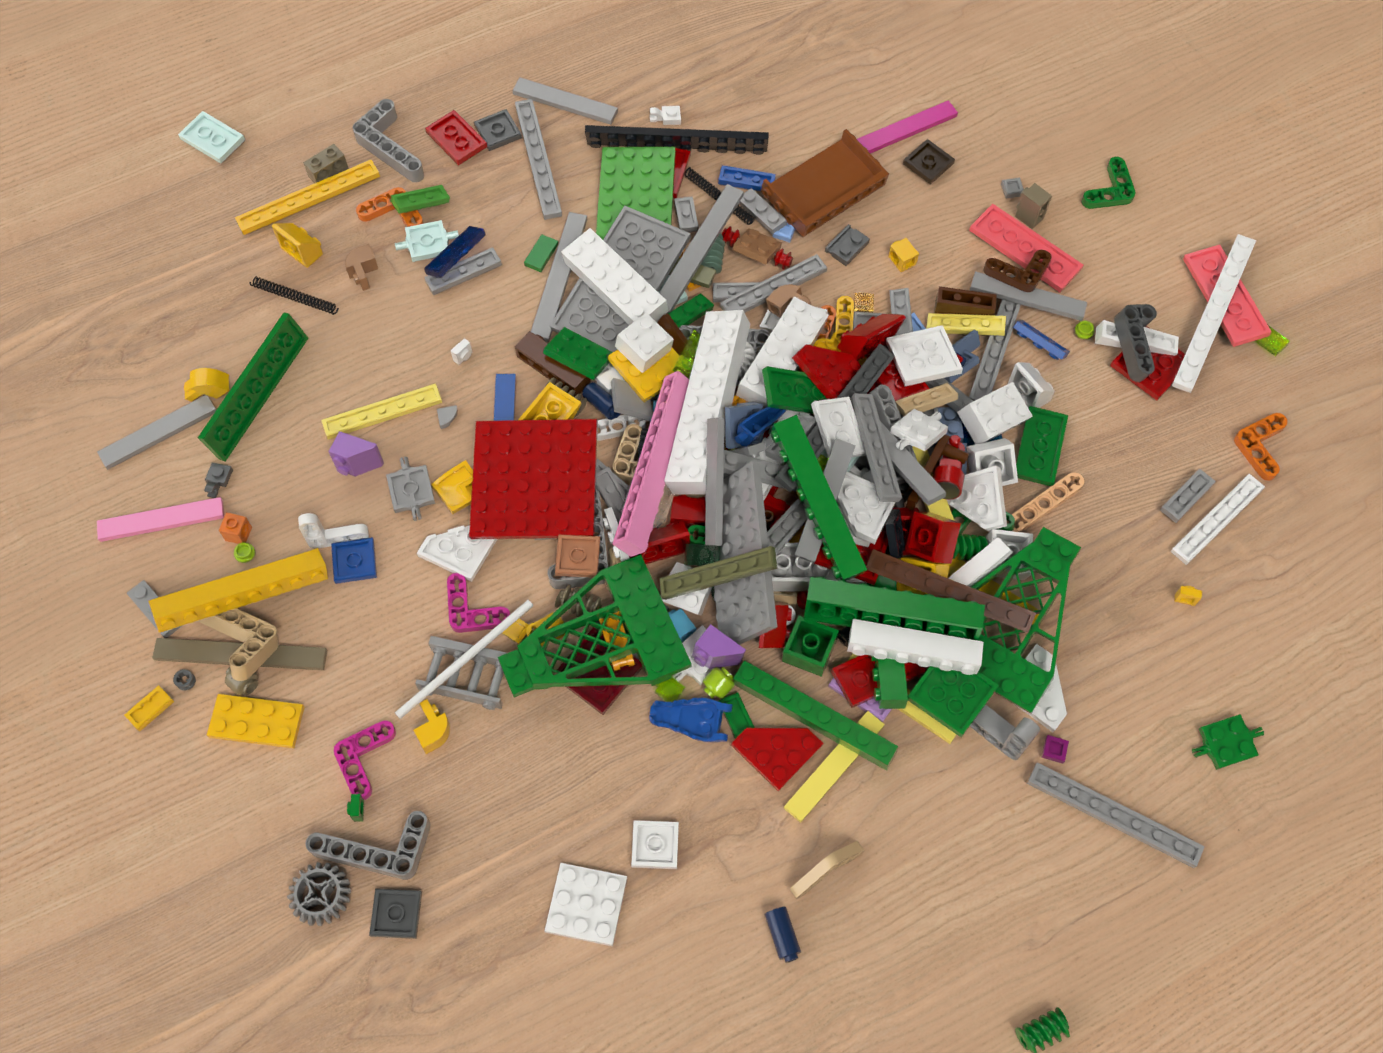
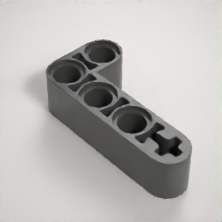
M1150 304L1126 305L1114 318L1128 374L1135 382H1142L1155 369L1144 327L1157 316L1156 309Z

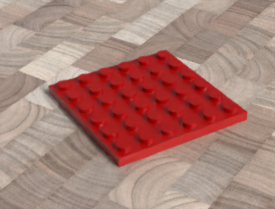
M597 419L476 421L470 539L558 538V535L594 536Z

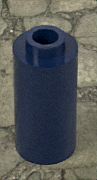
M592 382L584 388L583 398H587V401L606 418L613 420L620 416V413L614 412L612 396L597 383Z
M779 907L766 912L764 915L779 960L784 959L785 963L797 960L801 949L787 908Z

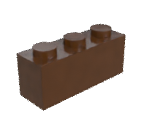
M939 286L934 313L994 315L997 294Z

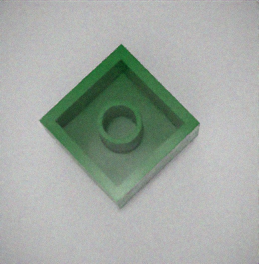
M798 616L783 651L782 662L822 677L837 642L839 630L815 621L804 620V617Z

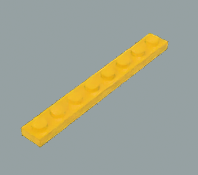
M368 160L239 215L235 219L243 235H246L379 178L380 174L373 161Z

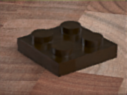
M927 139L904 159L903 165L931 185L954 164L955 159Z

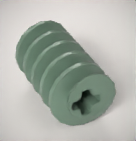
M721 233L701 263L703 266L715 269L716 274L722 271V259L724 257L725 241Z

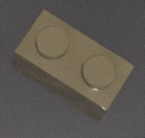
M1036 183L1022 191L1020 195L1021 200L1016 207L1017 212L1015 215L1016 218L1031 229L1044 219L1052 198L1051 194Z

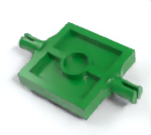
M1241 714L1200 727L1198 730L1203 739V746L1192 749V753L1198 752L1194 754L1195 758L1207 754L1212 759L1216 770L1259 756L1253 743V738L1263 736L1264 731L1259 732L1263 730L1262 727L1249 730Z

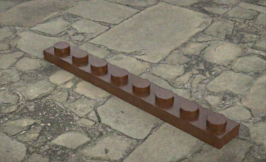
M874 549L866 566L867 570L935 597L954 598L958 601H974L978 604L985 605L984 616L1029 633L1036 615L1033 611Z

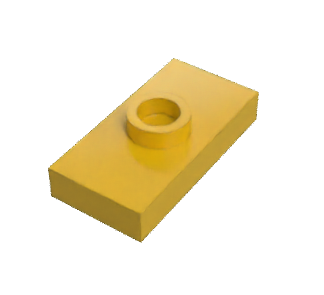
M158 685L124 716L140 732L174 701Z

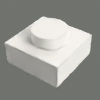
M465 338L451 350L453 361L458 365L468 360L472 354L471 344Z

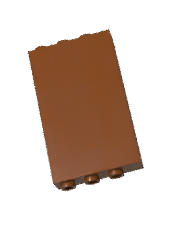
M845 129L841 140L770 183L767 179H764L761 192L764 198L773 204L776 211L785 217L787 223L792 225L802 237H805L886 184L889 173L868 152L867 148L862 146L856 137Z

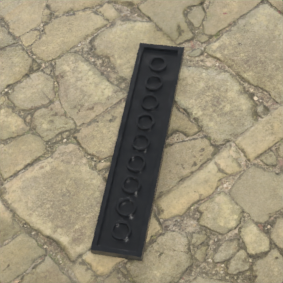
M585 125L587 145H590L592 148H601V145L608 147H675L688 151L699 149V152L703 153L709 152V150H717L718 153L735 151L737 154L753 151V154L761 155L767 152L769 132Z

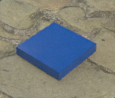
M373 537L331 543L335 584L377 578Z

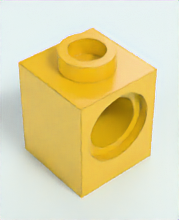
M904 238L900 241H895L890 246L888 257L898 270L903 272L917 264L919 253L909 240Z

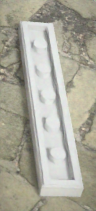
M1248 474L1170 552L1187 565L1265 486Z

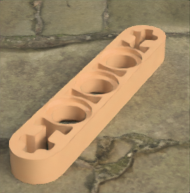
M1079 473L1068 474L1013 513L1015 523L1020 520V523H1018L1016 528L1014 527L1013 531L1023 532L1078 493L1084 485L1082 475ZM1071 481H1072V482H1074V481H1077V482H1078L1077 485H1076V484H1073V485L1070 486V488L1068 489L1067 486L1070 484ZM1059 489L1063 491L1064 497L1059 498L1055 496L1054 490ZM1045 500L1048 502L1049 507L1042 508L1038 502ZM1025 511H1030V512H1032L1033 515H1034V518H1033V519H1027V518H1025L1024 515H1023V512H1025Z

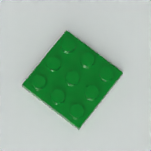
M930 666L909 693L908 701L962 738L999 685L979 671L977 674L966 675L961 671H944L938 667Z

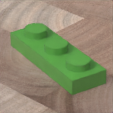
M438 185L391 195L390 201L398 214L449 203L450 197L444 187Z

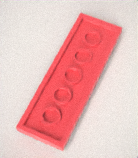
M994 204L970 226V232L1025 269L1036 251H1048L1052 258L1041 280L1058 292H1061L1084 266ZM1030 269L1034 273H1040L1036 269Z
M1220 244L1186 254L1183 258L1207 302L1228 258ZM1240 279L1220 324L1233 347L1269 337L1272 332Z

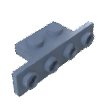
M973 330L952 345L956 353L966 358V363L963 366L962 374L945 377L949 383H952L980 363L979 357L971 353L980 346L978 331Z

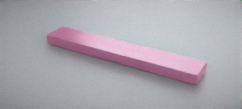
M219 497L98 520V540L103 542L223 519V500Z

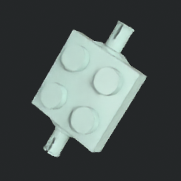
M442 220L405 227L406 241L395 243L396 251L408 248L412 262L449 255L448 240L459 238L458 230L446 232Z

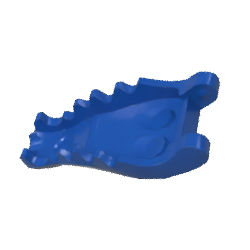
M708 698L682 699L673 702L656 700L651 706L649 719L652 725L669 728L698 741L727 742L728 735L720 733L723 712H732L733 705Z

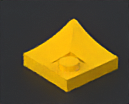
M465 460L431 484L432 489L442 499L452 515L471 504L473 470Z

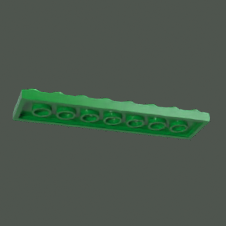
M289 313L281 315L198 436V439L219 460L226 462L309 339Z

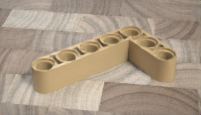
M630 424L625 428L612 466L613 473L629 486H631L638 464V448L642 428L637 424ZM636 435V436H638V437H636V438H631L630 436ZM631 452L632 454L625 455L624 453ZM620 469L626 470L625 472H618ZM666 484L663 490V495L671 497L686 495L690 498L705 497V494H672Z
M239 609L229 610L198 620V622L243 642L229 658L232 678L237 681H244L250 678L279 647L277 629L274 625Z

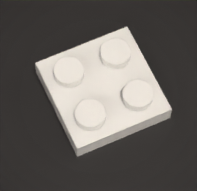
M634 821L631 867L677 869L679 822Z

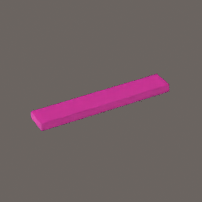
M948 100L862 136L857 140L871 154L957 117L958 112Z

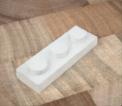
M612 507L604 509L606 518H603L605 530H610L607 534L610 544H613L618 522ZM612 546L615 558L620 557L621 562L630 559L629 555L616 546Z

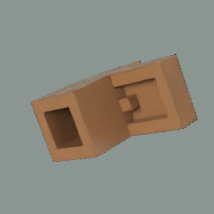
M369 244L353 249L345 260V267L349 278H354L356 285L360 284L363 291L370 289L365 273L378 269Z
M793 284L778 287L766 299L768 310L780 318L794 296L810 305L811 301L808 297L802 296L800 286Z

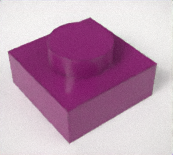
M1047 735L1041 758L1063 764L1066 759L1069 741Z

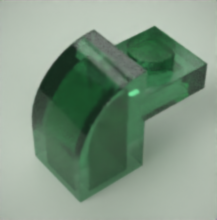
M686 544L684 565L703 566L719 561L721 546Z

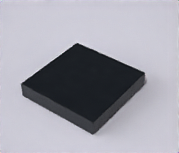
M892 509L885 524L890 556L901 560L906 547L901 513L899 509Z

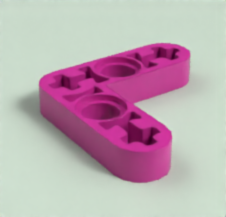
M453 573L448 577L449 623L453 631L463 633L494 629L502 622L498 618L501 613L504 614V619L510 615V611L505 607L469 610L465 577L458 573ZM455 580H459V581H460V583H459V591H460V592H456V588H455V585H454ZM456 598H462L464 600V603L461 607H455L452 605L453 601ZM457 613H460L461 619L464 621L461 622V626H457L455 623L458 621ZM489 614H492L493 623H490L491 620ZM479 615H484L486 621L483 624L475 623V618Z
M381 721L339 741L334 746V755L351 794H360L356 792L359 788L355 782L359 780L362 786L366 787L364 789L365 793L361 794L364 800L371 796L372 786L359 756L394 739L396 730L391 722ZM384 727L389 730L387 736L381 734ZM373 732H375V734L378 735V741H376L374 736L372 735ZM364 736L371 738L370 744L366 747L359 745L360 739ZM343 747L349 749L347 750L348 756L350 758V760L348 761L346 760L345 756L341 753V748ZM351 765L359 767L356 775L349 776L347 774V769Z

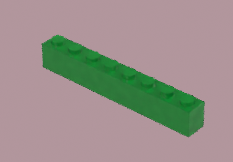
M794 415L773 424L772 432H770L772 440L775 444L778 443L781 449L779 455L783 463L787 462L789 467L788 475L792 482H796L798 487L796 492L800 501L804 500L807 507L805 513L808 519L813 520L815 528H813L817 539H821L824 547L822 550L826 559H830L833 567H831L835 579L839 578V580L847 581L865 573L867 568L798 416Z
M887 546L885 554L890 556L889 546ZM879 574L875 585L867 583L871 587H887L897 591L896 581ZM871 656V661H875L872 677L873 681H877V688H874V699L878 701L879 709H905L908 694L904 663H899L895 659H877Z
M745 660L733 678L735 686L836 743L843 745L886 771L898 751V746Z

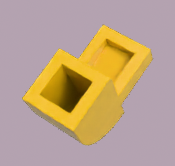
M198 368L190 371V379L184 384L185 400L192 402L203 394L218 399L229 392V374L212 368Z
M426 699L419 704L428 722L413 731L423 750L428 754L446 742L450 734V723L446 714L440 715L435 703L430 705Z

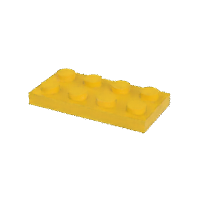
M218 694L207 736L214 739L294 749L305 707L303 704Z

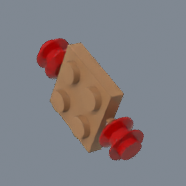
M731 226L728 229L725 228L722 232L723 240L725 243L727 241L730 242V247H733V251L765 265L771 259H774L775 266L781 264L784 270L786 267L789 268L793 261L791 252L785 254L783 248L780 250L782 242L774 237L761 234L755 229L748 228L742 236H740L738 229L733 232Z

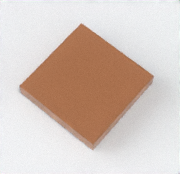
M558 535L555 576L593 578L597 575L600 536Z

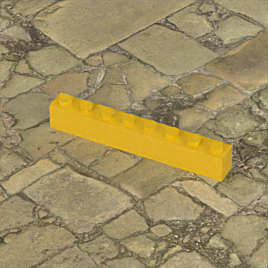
M317 548L158 597L148 602L158 632L160 633L327 580V569Z

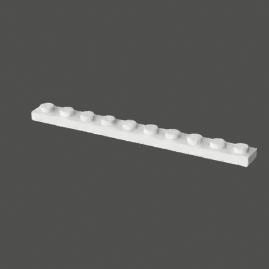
M1237 235L1172 384L1173 387L1189 393L1192 392L1256 240Z

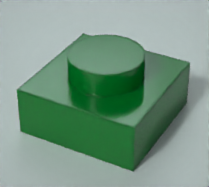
M351 794V801L347 803V814L350 815L354 822H363L364 799L361 794Z

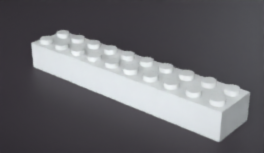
M743 310L706 312L664 480L672 494H706L707 419H725V407L732 406L750 328V322Z

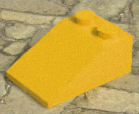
M549 382L518 420L573 419L582 403Z

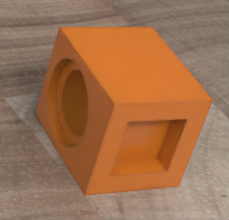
M226 512L218 531L225 541L237 544L246 543L252 526L246 517Z

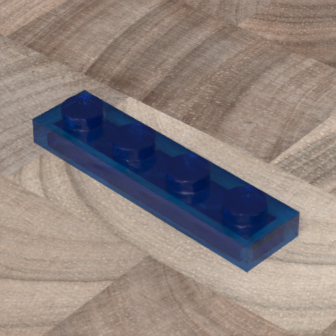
M469 226L424 268L426 275L439 278L444 276L486 235L484 229Z

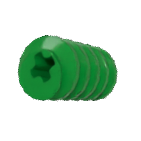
M958 534L953 559L957 556L958 560L963 558L967 561L971 560V558L988 546L986 537Z
M1059 1007L1055 1008V1012L1048 1011L1047 1016L1040 1015L1039 1021L1033 1019L1031 1024L1025 1023L1022 1029L1019 1027L1015 1029L1017 1038L1023 1048L1027 1051L1030 1050L1032 1053H1037L1036 1046L1044 1051L1045 1041L1052 1047L1054 1045L1053 1037L1058 1042H1061V1033L1067 1038L1070 1037L1068 1021Z

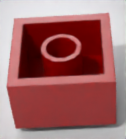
M914 511L905 551L933 563L951 564L961 523L934 513Z

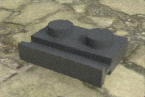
M848 224L826 246L825 252H829L833 258L847 266L869 244L870 238L857 229H852L851 225Z

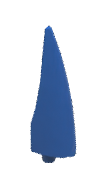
M766 407L752 414L738 425L735 441L741 446L750 445L767 431L787 410Z

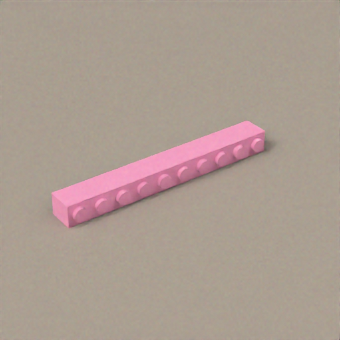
M679 371L664 378L614 537L613 545L630 557L644 553L647 549L655 516L659 510L658 506L664 494V480L689 379Z

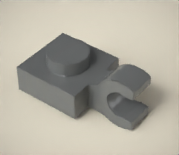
M211 463L205 478L207 484L204 491L208 492L207 497L216 498L220 486H227L233 472L231 466Z

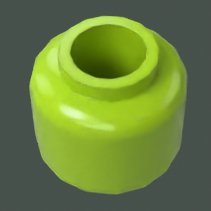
M715 667L703 679V683L706 686L703 690L712 699L715 696L722 699L735 686L734 677L724 667L721 669Z

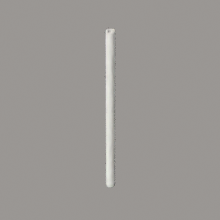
M529 600L524 602L395 712L398 718L401 719L531 609L533 604Z

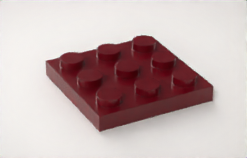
M593 627L587 635L596 638L599 631ZM602 634L600 640L605 641L604 635ZM583 639L580 648L590 651L594 642ZM597 644L594 653L603 656L608 648ZM577 652L574 661L583 664L588 656ZM633 657L635 665L630 667L626 665L620 667V670L614 671L612 663L610 665L616 678L636 677L643 668L641 662ZM563 662L557 671H565L567 663ZM602 666L573 679L611 678L607 667ZM628 685L567 686L566 688L600 714L604 715Z

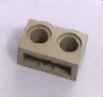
M335 144L303 162L308 177L314 183L349 169L344 154Z

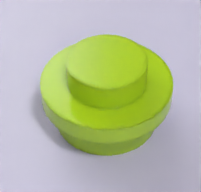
M1081 321L1075 327V334L1081 339H1090L1095 332L1093 324L1089 321Z
M239 543L234 549V557L238 562H249L255 556V549L249 543Z

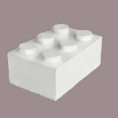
M1013 382L971 402L957 412L975 444L985 443L1033 417Z

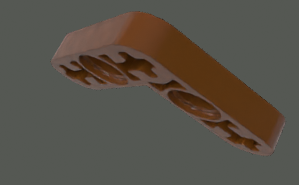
M1046 250L1036 251L1025 271L999 259L989 258L985 262L983 271L989 277L1021 291L1032 292L1047 270L1052 256ZM1030 269H1036L1040 273H1034ZM1006 273H1011L1015 277H1009Z

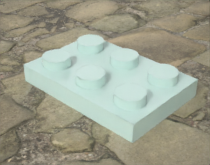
M204 111L178 134L182 141L219 163H222L245 141L244 135Z

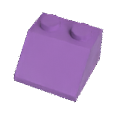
M340 431L328 451L337 471L345 476L349 474L356 477L379 468L384 464L377 444Z
M710 624L696 642L692 657L695 663L701 667L706 666L708 669L734 666L741 663L746 649Z

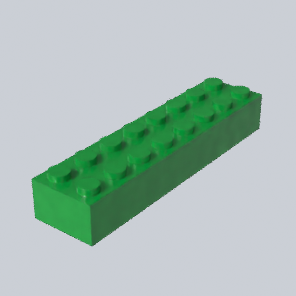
M810 577L804 620L851 627L853 619L978 641L983 629L985 605L974 601L964 602L954 598H939L931 594L920 595L914 594L911 591H896L887 587L877 588L867 584H852L844 580L833 581L827 580L824 577Z

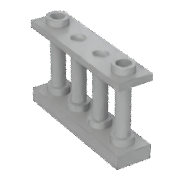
M431 636L428 644L434 656L426 681L416 679L415 684L418 690L421 691L436 678L442 657L445 654L452 655L455 658V662L474 645ZM483 648L471 659L474 660L475 666L467 691L455 688L460 672L459 669L448 678L446 686L440 685L428 696L437 694L481 704L489 710H495V708L502 709L501 699L496 698L504 673L498 657L507 653ZM487 663L495 665L496 670L488 695L475 693L483 666Z

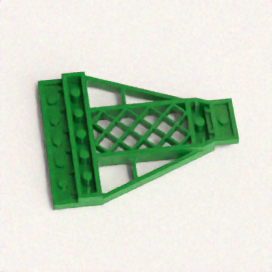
M1045 527L1041 529L1034 542L1030 543L971 587L976 590L980 589L1011 566L1009 573L994 597L1001 598L1005 592L1007 602L1012 604L1023 603L1025 609H1028L1027 601L1035 599L1039 601L1041 609L1033 611L1039 615L1033 625H1031L1029 633H1027L1022 643L1019 634L1025 633L1024 631L1014 628L1015 631L1003 634L1000 626L1001 622L996 620L986 622L988 619L986 616H984L983 621L984 635L980 634L978 641L983 642L982 663L979 672L999 685L995 691L996 694L1032 714L1054 679L1070 567L1081 550L1080 546ZM1021 564L1026 566L1025 568L1019 569ZM1030 571L1033 581L1020 583L1018 573ZM1033 571L1046 578L1036 580ZM1016 575L1018 584L1008 587L1011 580ZM1049 581L1052 591L1040 594L1037 584ZM1052 581L1055 582V583H1057V586L1055 587V589H1054V586H1053ZM1034 585L1037 595L1025 598L1022 587ZM1019 588L1022 599L1010 601L1007 591ZM1061 594L1056 636L1053 637L1039 629V626L1057 596ZM1050 596L1043 607L1041 598ZM997 624L1000 635L987 637L985 627ZM1036 633L1054 643L1049 672L1021 657ZM1016 635L1019 645L1006 648L1004 637ZM1001 638L1003 646L994 642L993 640Z
M642 555L601 570L517 645V650L498 657L514 698L532 690L548 689L550 687L651 684V686L671 679L673 674L692 667V663ZM604 580L614 603L593 612H588L581 598L597 583ZM576 602L579 603L583 612L582 616L547 629ZM605 618L602 625L596 623L599 619ZM609 618L620 621L616 630L606 627ZM623 623L628 634L620 632ZM585 626L582 633L576 631V629ZM589 626L600 629L596 638L586 635ZM603 630L614 634L610 643L600 640ZM565 634L562 641L556 639V637ZM569 634L580 637L576 646L566 643ZM617 636L628 640L625 647L621 648L614 645ZM583 639L594 642L590 651L580 648ZM549 642L560 645L556 654L546 651ZM597 644L608 647L605 655L601 656L594 653ZM563 647L574 650L570 659L560 656ZM577 652L588 656L585 663L581 664L574 661ZM637 653L647 676L616 678L610 663ZM545 656L553 658L550 666ZM557 660L567 663L565 671L560 672L554 669ZM602 666L607 667L611 678L573 679Z

